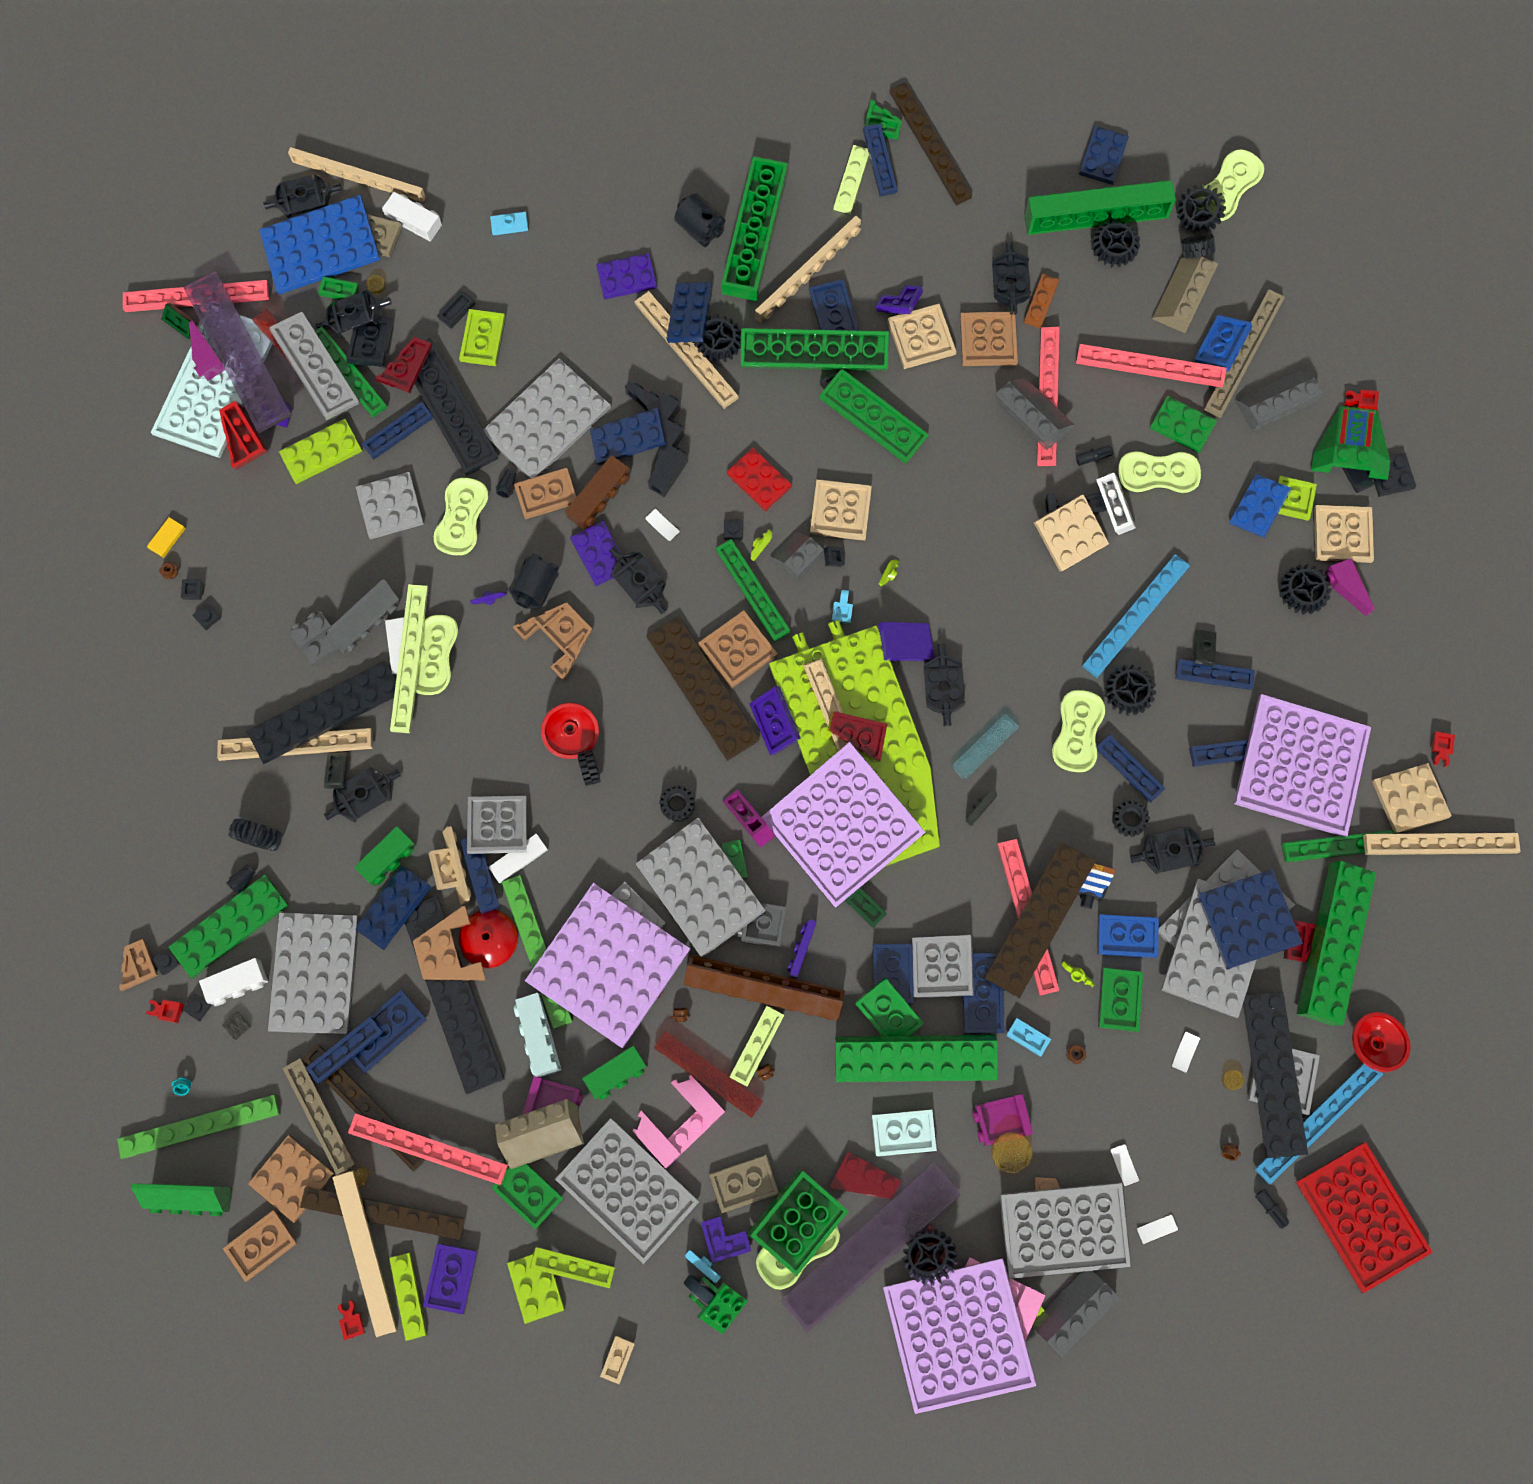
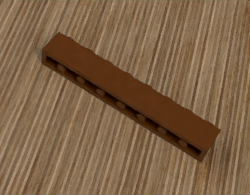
M691 955L689 958L684 979V985L691 988L704 989L712 993H721L730 997L746 999L750 1002H759L768 1006H776L789 1011H798L807 1015H815L827 1020L836 1021L839 1020L845 990Z

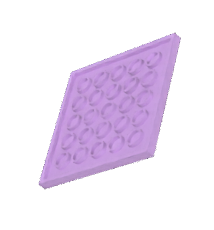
M1259 695L1234 804L1339 836H1348L1371 727L1270 696Z
M851 742L761 817L835 908L926 833Z
M593 883L525 982L612 1042L624 1048L691 949Z
M1003 1258L955 1269L954 1273L948 1271L949 1279L943 1276L942 1284L935 1280L934 1286L929 1281L927 1285H923L921 1281L917 1283L915 1280H910L883 1287L915 1414L1037 1386Z

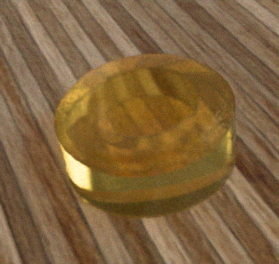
M372 275L366 281L368 290L373 294H379L385 289V281L380 275Z
M1229 1070L1224 1073L1222 1083L1228 1090H1238L1242 1087L1244 1078L1239 1071Z
M360 1167L355 1173L358 1188H362L369 1177L370 1171L365 1167Z

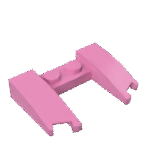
M692 1075L689 1076L690 1080L678 1083L676 1079L671 1082L694 1107L696 1112L668 1139L642 1111L638 1114V1117H641L638 1129L632 1130L665 1168H668L725 1113Z
M969 1257L965 1267L980 1264V1262ZM1009 1279L1026 1341L1045 1295L1013 1279Z

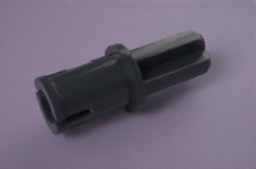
M1108 445L1098 449L1092 448L1091 451L1077 454L1076 462L1078 466L1090 462L1096 463L1099 459L1112 456V446Z
M1266 1189L1261 1190L1255 1195V1198L1258 1199L1266 1210L1265 1213L1272 1217L1279 1228L1282 1229L1289 1224L1288 1218L1278 1207L1279 1203L1274 1202Z

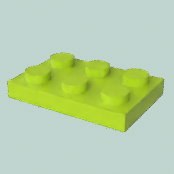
M469 309L459 357L460 362L496 366L506 318L504 313Z
M533 1254L507 1263L525 1324L565 1310L555 1275L530 1268Z

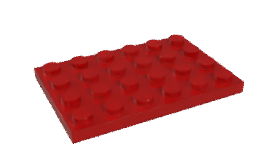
M1366 1142L1359 1144L1295 1182L1361 1293L1371 1290L1433 1253Z

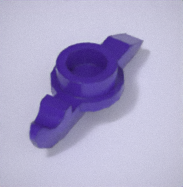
M487 591L482 597L470 601L471 604L484 602L487 605H491L497 598L500 599L506 596L507 593Z

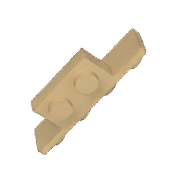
M449 826L442 832L446 849L430 851L428 854L437 890L456 887L460 905H464L470 900L471 893L469 887L466 886V872L461 866L460 850H457L456 833Z

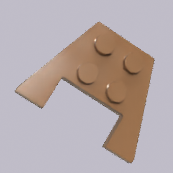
M567 602L546 611L545 614L536 618H530L527 622L513 626V629L524 641L538 629H541L564 653L551 666V669L562 680L566 678L593 631Z
M462 906L413 941L424 980H486L481 962L461 968L451 932L452 929L471 924L466 906Z

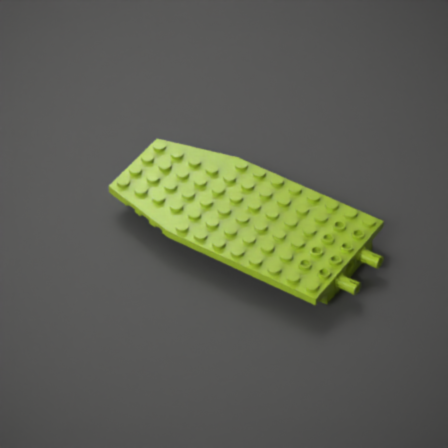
M836 620L835 623L831 622L828 624L834 640L814 648L808 647L804 633H799V637L798 634L794 635L792 638L798 649L797 654L771 662L769 666L777 687L780 686L801 737L797 742L809 775H812L838 752L830 732L827 731V724L803 665L822 659L844 714L888 724L880 762H877L861 751L859 752L926 832L886 866L940 847L931 768L891 662L884 660L877 625L846 636L843 633L840 621Z

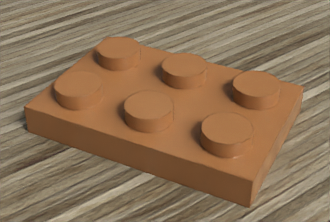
M567 468L514 484L525 520L568 507L576 498Z
M273 1210L230 1242L223 1250L243 1280L248 1282L297 1245L298 1242L277 1211Z

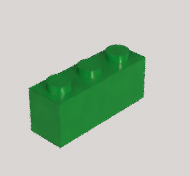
M396 826L354 868L372 886L380 885L390 871H394L399 867L400 861L404 857L407 858L414 852L416 845Z
M632 1046L582 1079L594 1099L598 1100L600 1098L602 1101L611 1095L610 1091L616 1087L619 1090L628 1084L627 1080L633 1076L636 1079L646 1073L644 1069L647 1066L637 1049Z

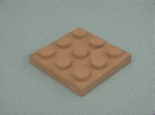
M1010 312L960 314L962 366L1017 365L1016 319L1014 312L1013 315Z
M742 611L698 642V645L731 688H734L778 656L777 652L745 611Z
M288 1135L248 1185L295 1223L306 1210L300 1208L304 1188L311 1187L322 1190L335 1173L293 1137Z

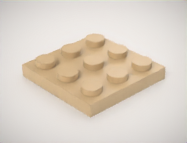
M940 304L912 311L911 314H900L887 319L903 369L956 355V349Z
M816 480L810 534L865 541L872 486Z
M1084 495L1076 497L1034 522L1059 571L1069 568L1109 544Z
M1316 505L1314 507L1315 561L1342 562L1348 559H1352L1353 562L1372 563L1374 561L1372 507Z
M1428 763L1372 781L1395 834L1451 817V813Z

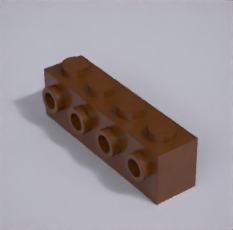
M611 455L565 510L567 518L583 530L588 526H592L599 512L602 513L606 509L607 502L611 498H615L622 484L625 485L629 481V467Z

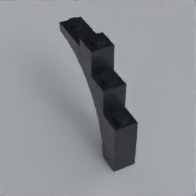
M628 381L625 386L626 395L638 402L645 411L658 408L661 412L667 444L659 446L658 458L654 471L648 480V486L652 491L665 497L688 463L686 452L681 448L676 449L684 436L682 425L673 421L680 410V403L673 395L668 396L663 393L661 398H659L654 392L649 393L645 391L640 384H633Z

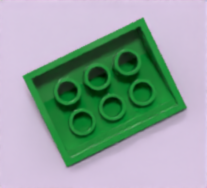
M798 1169L747 1234L795 1276H798L849 1211L804 1171Z
M131 1183V1189L142 1209H149V1213H162L163 1209L169 1210V1214H182V1210L190 1211L189 1215H202V1211H210V1216H222L223 1212H229L232 1187Z

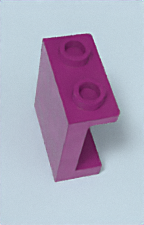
M534 1076L522 1115L568 1099L577 1106H581L584 1095L581 1094V1089Z
M1023 1094L974 1106L975 1110L972 1111L974 1122L979 1124L980 1130L977 1131L980 1143L983 1142L984 1146L1033 1134Z

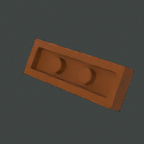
M1042 274L1025 317V324L1041 329L1060 279Z

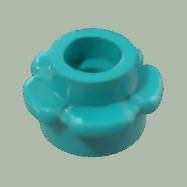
M185 1077L173 1080L171 1083L173 1092L176 1095H186L190 1087H192V1082Z

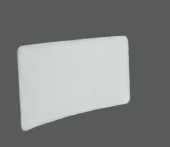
M654 509L646 517V520L669 541L680 532L657 509Z
M1185 1032L1172 1067L1187 1072L1199 1043V1037Z
M1126 1145L1111 1149L1124 1186L1138 1182L1139 1178Z
M1172 1215L1137 1228L1143 1244L1178 1230Z

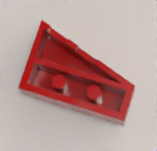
M234 401L219 409L233 469L237 470L269 452L239 402Z

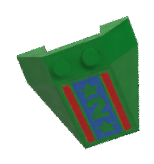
M1340 406L1313 454L1311 471L1330 473L1331 467L1334 466L1368 470V478L1388 480L1390 458L1378 410Z

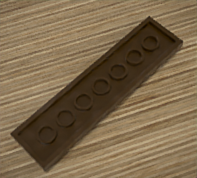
M679 616L646 635L650 644L727 761L759 742L758 736Z
M1062 842L1060 843L985 977L987 981L1020 999L1096 862L1094 859Z

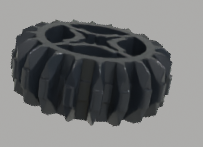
M1201 184L1200 189H1197V186L1194 185V191L1188 188V195H1181L1183 200H1178V205L1180 206L1176 208L1177 212H1179L1177 218L1181 219L1180 224H1186V230L1192 227V233L1196 229H1198L1199 234H1202V229H1205L1206 233H1208L1209 227L1215 230V223L1221 224L1220 218L1225 217L1223 212L1226 211V206H1224L1226 201L1221 199L1223 194H1217V188L1211 191V185H1208L1207 189H1204V184ZM1197 197H1205L1202 200L1195 199ZM1211 200L1214 201L1217 207L1215 214L1209 209ZM1188 204L1194 210L1191 218L1186 213ZM1198 207H1199V208L1204 207L1205 210H1202V209H1201L1200 211H1198ZM1200 218L1208 219L1206 221H1198Z
M1112 219L1110 224L1105 221L1103 226H1098L1091 240V250L1094 251V256H1099L1098 262L1103 260L1104 266L1109 263L1111 268L1114 264L1119 268L1121 264L1126 266L1128 262L1134 260L1140 248V237L1137 236V231H1133V225L1128 227L1127 222L1121 224L1119 219L1115 223ZM1102 239L1105 241L1107 248L1104 247ZM1125 239L1129 244V248L1126 246L1127 244L1124 242Z
M718 314L716 319L710 316L706 324L704 340L710 343L712 348L708 347L704 342H695L694 346L698 348V353L701 352L703 354V357H709L710 363L716 360V363L719 364L722 359L726 363L727 357L732 360L733 354L737 355L738 349H741V330L738 329L737 323L733 324L732 318L727 321L726 316L720 319ZM724 330L727 331L732 336V338H729L728 335H725Z
M1308 564L1304 567L1298 565L1296 569L1292 567L1289 572L1284 574V578L1280 581L1282 585L1279 587V590L1283 591L1280 597L1285 598L1283 604L1289 603L1288 609L1294 607L1295 613L1301 610L1302 615H1305L1307 611L1309 614L1320 611L1321 607L1326 606V601L1330 599L1328 594L1332 592V589L1328 588L1331 582L1325 581L1327 575L1322 576V570L1315 571L1316 566L1309 569ZM1297 578V586L1292 589V581ZM1318 590V599L1313 601V593Z
M1123 665L1122 670L1119 667L1116 668L1115 672L1110 673V678H1107L1105 681L1108 684L1104 686V690L1108 691L1105 693V697H1110L1107 703H1114L1113 710L1117 707L1120 708L1119 714H1122L1124 710L1127 716L1130 715L1131 711L1134 716L1138 714V710L1144 713L1145 708H1150V702L1155 700L1153 696L1156 694V690H1153V688H1155L1156 683H1150L1153 677L1147 678L1148 671L1140 672L1142 670L1141 667L1135 670L1134 665H1131L1129 669L1126 665ZM1124 678V686L1116 690V682ZM1133 678L1138 680L1140 683L1134 682ZM1144 691V699L1137 703V694ZM1120 697L1126 698L1128 703L1123 701Z
M240 818L233 820L228 834L230 838L270 851L278 850L283 836L278 830Z
M926 1228L925 1234L918 1230L919 1236L917 1238L911 1235L912 1243L906 1241L909 1249H903V1253L906 1254V1256L902 1257L903 1262L906 1263L904 1268L909 1270L908 1275L914 1277L917 1283L921 1281L923 1285H927L929 1281L934 1286L935 1280L942 1284V1277L944 1276L946 1279H949L948 1271L952 1273L955 1271L951 1265H958L957 1260L954 1259L958 1257L957 1251H954L956 1245L951 1243V1237H946L943 1231L939 1233L934 1228L931 1233L929 1228ZM931 1242L938 1243L937 1245L934 1244L930 1247L925 1246V1244ZM920 1249L921 1255L917 1259L918 1262L915 1263L916 1254ZM945 1250L944 1261L942 1264H940L939 1259L943 1255L942 1252ZM925 1251H927L929 1255L931 1254L933 1256L935 1263L931 1259L927 1258V1254L925 1253ZM929 1267L936 1268V1270L929 1272L922 1271L923 1269L926 1270Z

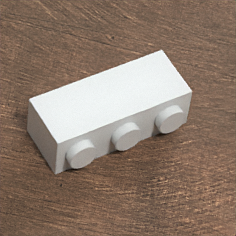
M393 192L382 208L387 219L401 223L402 227L430 242L442 226L439 215L435 211L425 209L420 203L410 201L403 194L399 195Z
M1112 473L1097 479L1116 533L1120 535L1135 529L1134 520L1116 474Z
M253 958L199 982L206 1002L219 1006L226 1003V999L230 997L238 998L245 995L244 992L252 989L254 991L262 988L263 984L268 982L261 960Z

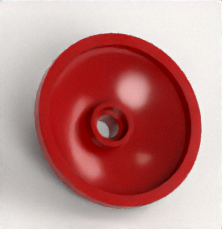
M568 702L553 707L545 715L541 725V737L546 748L554 755L564 759H575L578 752L593 749L599 736V726L596 717L587 707L578 703ZM567 725H572L573 729L568 730L566 727Z
M491 910L482 914L478 911L469 917L471 924L462 926L459 934V945L464 957L472 964L481 962L483 968H495L506 963L514 954L518 944V932L513 921L506 914L497 910ZM485 934L490 935V938L488 940L483 939V936Z
M1381 1012L1369 1013L1360 1018L1353 1028L1352 1044L1359 1059L1369 1068L1379 1072H1392L1402 1067L1408 1060L1411 1048L1410 1039L1403 1025L1394 1017Z

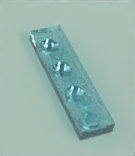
M1005 714L952 765V768L966 780L1019 726Z

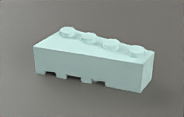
M535 993L516 999V1005L513 1007L516 1017L520 1018L521 1024L519 1029L521 1035L525 1038L526 1044H524L526 1054L530 1058L531 1063L529 1064L532 1074L541 1078L562 1071L541 995Z

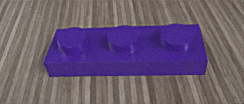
M809 919L808 924L804 923L801 929L802 941H797L794 953H797L795 961L791 960L787 969L790 972L789 977L793 979L798 978L816 927V921Z

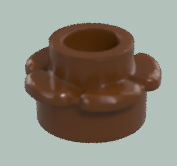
M167 561L162 564L159 572L165 579H174L178 575V566L174 562L170 563Z
M688 1008L673 1009L671 1018L675 1019V1022H685L691 1014H689Z
M1079 1044L1076 1046L1071 1045L1067 1049V1059L1069 1061H1072L1074 1064H1080L1082 1060H1085L1086 1052L1083 1046Z
M770 1063L759 1067L756 1070L757 1078H762L763 1081L770 1079L774 1076L775 1068H772Z
M1227 1143V1145L1221 1147V1155L1231 1161H1236L1238 1156H1241V1152L1238 1150L1239 1147L1232 1143Z

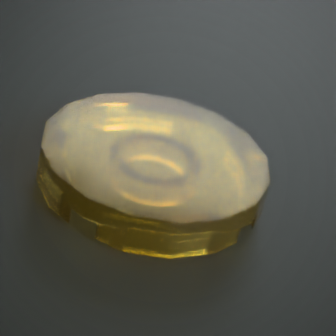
M1006 1132L1000 1135L994 1141L991 1149L995 1165L1006 1173L1020 1172L1030 1164L1032 1158V1148L1028 1140L1016 1132Z

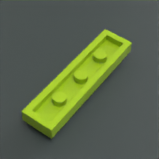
M535 1247L530 1265L531 1269L605 1288H610L615 1267Z
M411 1253L391 1257L389 1259L405 1341L426 1336L427 1331Z

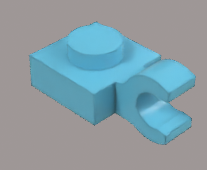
M841 590L840 603L834 602L832 622L839 620L840 623L850 624L853 604H847L849 591Z

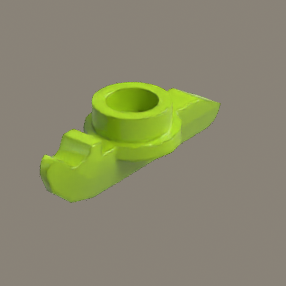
M767 530V533H763V538L758 537L753 542L752 561L757 559L771 541L772 532L770 530Z
M891 560L888 563L879 581L880 586L895 578L898 573L895 570L898 568V560Z
M1062 962L1061 965L1071 973L1073 981H1083L1086 985L1095 986L1092 979L1085 975L1083 969L1079 967L1074 968L1067 962Z

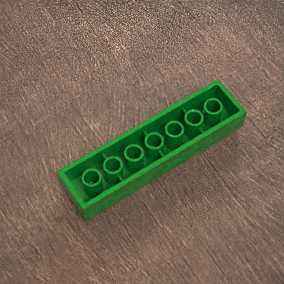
M755 156L752 158L721 283L723 295L753 301L758 299L788 176V163Z
M1160 180L1154 183L1142 182L1137 185L1125 184L1120 187L1108 186L1103 189H1087L1078 192L1069 191L1062 194L1052 193L1045 196L1034 195L1028 198L1024 214L1027 235L1098 227L1099 225L1103 226L1105 221L1110 224L1112 219L1115 223L1120 219L1121 224L1125 222L1133 223L1167 219L1170 216L1176 198L1172 180Z
M741 328V368L887 371L889 331Z
M1343 861L1329 864L1297 1015L1331 1026L1344 1025L1376 872Z
M995 1035L835 1037L836 1082L998 1080L997 1039Z

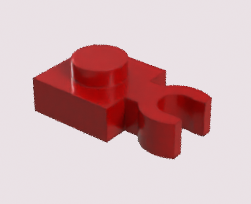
M1360 390L1359 394H1356L1354 391L1346 392V397L1352 399H1346L1345 406L1357 404L1358 408L1377 410L1379 391Z
M1441 732L1433 733L1431 752L1437 753V756L1433 758V765L1436 766L1439 763V759L1444 761L1443 767H1447L1450 764V759L1447 755L1453 754L1455 735Z
M154 1000L149 1001L155 1008L153 1011H146V1014L158 1016L157 1019L162 1021L179 1023L184 1004L168 1000H162V1003Z
M353 1300L349 1301V1310L344 1309L343 1303L338 1305L339 1312L344 1315V1319L339 1320L344 1341L366 1333L361 1314L354 1315L355 1302Z

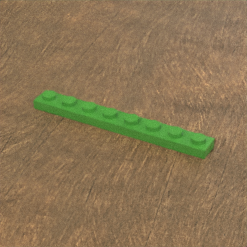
M519 875L503 881L502 885L533 970L547 948L523 880ZM541 993L553 1029L573 1022L569 1011Z
M271 1095L119 1138L117 1143L120 1158H129L280 1115L276 1095Z

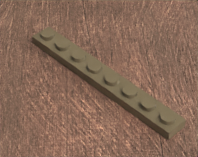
M1268 289L1251 321L1252 329L1230 371H1226L1223 387L1215 388L1204 409L1205 411L1219 418L1222 417L1285 298L1284 296Z

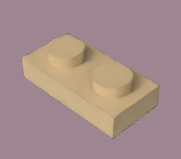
M615 1336L600 1377L620 1384L635 1343Z

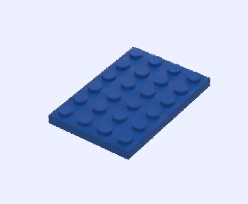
M361 195L259 229L276 291L279 295L321 281L323 277L329 278L381 260Z

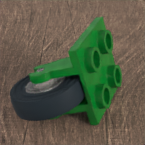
M690 1274L684 1281V1285L691 1291L688 1297L702 1309L697 1317L721 1334L726 1331L748 1302L725 1283H722L717 1288L704 1276L701 1280H698Z

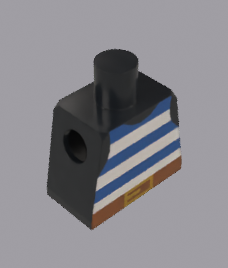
M1094 864L1078 895L1082 896L1081 907L1092 909L1094 900L1101 901L1104 898L1116 869Z

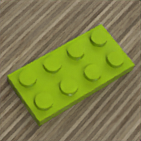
M343 419L279 451L294 482L298 484L362 452V449L346 419Z

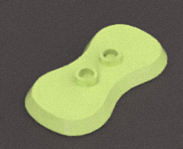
M1239 149L1229 153L1223 161L1218 176L1204 186V189H1207V186L1211 185V191L1217 188V194H1223L1221 199L1226 201L1224 204L1226 211L1223 212L1225 217L1220 218L1221 221L1230 218L1235 213L1242 194L1257 184L1264 174V164L1256 155L1249 151ZM1197 197L1196 199L1202 200L1205 197ZM1211 200L1209 209L1215 214L1217 207L1214 201ZM1198 207V210H1199V211H1200L1201 209H1202V210H1205L1204 207H1202V208H1199V207Z
M1134 451L1125 454L1121 458L1119 478L1122 485L1133 492H1143L1152 488L1162 487L1186 493L1198 487L1201 479V469L1198 460L1186 452H1177L1157 457Z
M457 478L446 488L445 515L434 532V543L440 551L451 555H464L474 548L477 542L476 521L488 500V491L482 482L471 478Z
M433 615L424 620L416 692L419 694H438L446 689L451 677L449 654L458 634L457 623L450 616Z
M1073 690L1067 693L1061 702L1062 730L1053 745L1052 754L1055 763L1059 767L1072 772H1085L1090 770L1097 760L1095 735L1105 716V704L1101 697L1095 693L1085 690Z
M838 1227L834 1229L806 1266L811 1261L828 1255L836 1248L840 1238ZM764 1248L760 1250L756 1258V1266L760 1276L774 1289H785L792 1286L802 1273L801 1271L798 1276H795Z

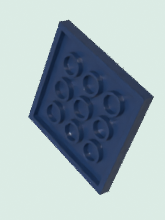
M1273 869L1197 895L1226 970L1303 944Z

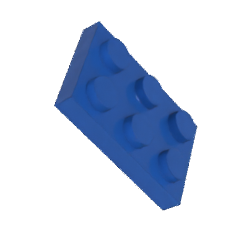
M1217 315L1194 358L1195 363L1225 367L1226 371H1230L1252 329V323Z
M1256 474L1232 516L1230 524L1265 538L1287 499L1291 488Z
M1099 914L1097 955L1157 958L1159 918Z

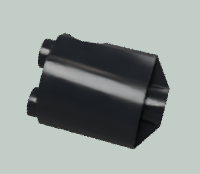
M698 193L683 198L678 203L674 216V221L704 248L715 237L719 238L724 232L722 227L726 219Z
M537 554L525 557L521 569L517 572L508 589L515 603L525 609L542 608L556 578L559 576V567L552 563L547 564Z

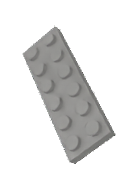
M303 312L269 327L270 332L326 420L359 404L355 394Z

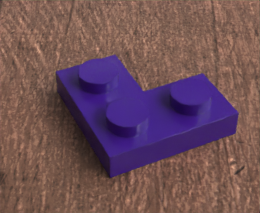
M905 285L899 296L882 295L876 304L877 312L911 314L923 293L922 286Z
M721 1217L701 1222L712 1263L751 1251L746 1231L726 1237Z

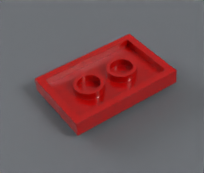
M754 448L727 471V475L765 512L792 488V484Z

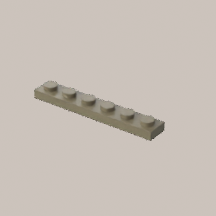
M300 1058L282 1068L336 1175L355 1166L356 1163L310 1073L307 1071L303 1059Z

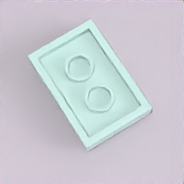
M932 1110L872 1115L876 1156L937 1151Z

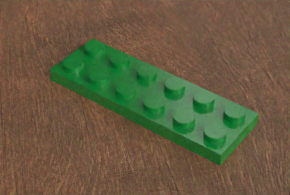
M843 369L837 373L819 395V399L905 464L909 462L929 436L928 433Z
M263 875L168 948L189 977L193 979L289 905L270 879Z

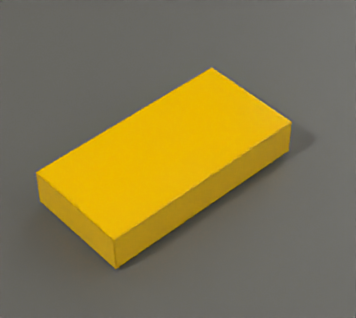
M169 517L147 545V548L164 558L186 528Z

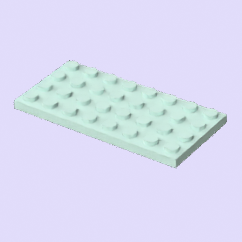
M210 305L199 331L226 370L209 381L204 376L200 377L194 369L196 364L192 360V349L190 348L151 433L154 436L221 458L227 441L219 409L234 401L239 402L244 407L275 340L269 329L271 326Z

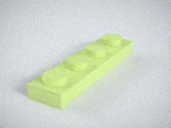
M853 145L834 204V210L851 214L869 158L867 148Z
M766 1006L730 1075L731 1079L748 1087L784 1017L783 1014Z

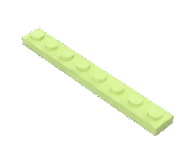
M408 584L390 726L391 732L411 733L428 586Z

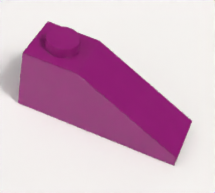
M191 321L189 326L192 360L196 364L194 369L200 377L204 376L209 381L226 369L194 322Z
M1352 559L1331 565L1325 571V575H1327L1326 580L1331 582L1332 588L1361 613L1367 616L1375 609Z
M738 789L723 800V803L760 848L775 837L769 826Z

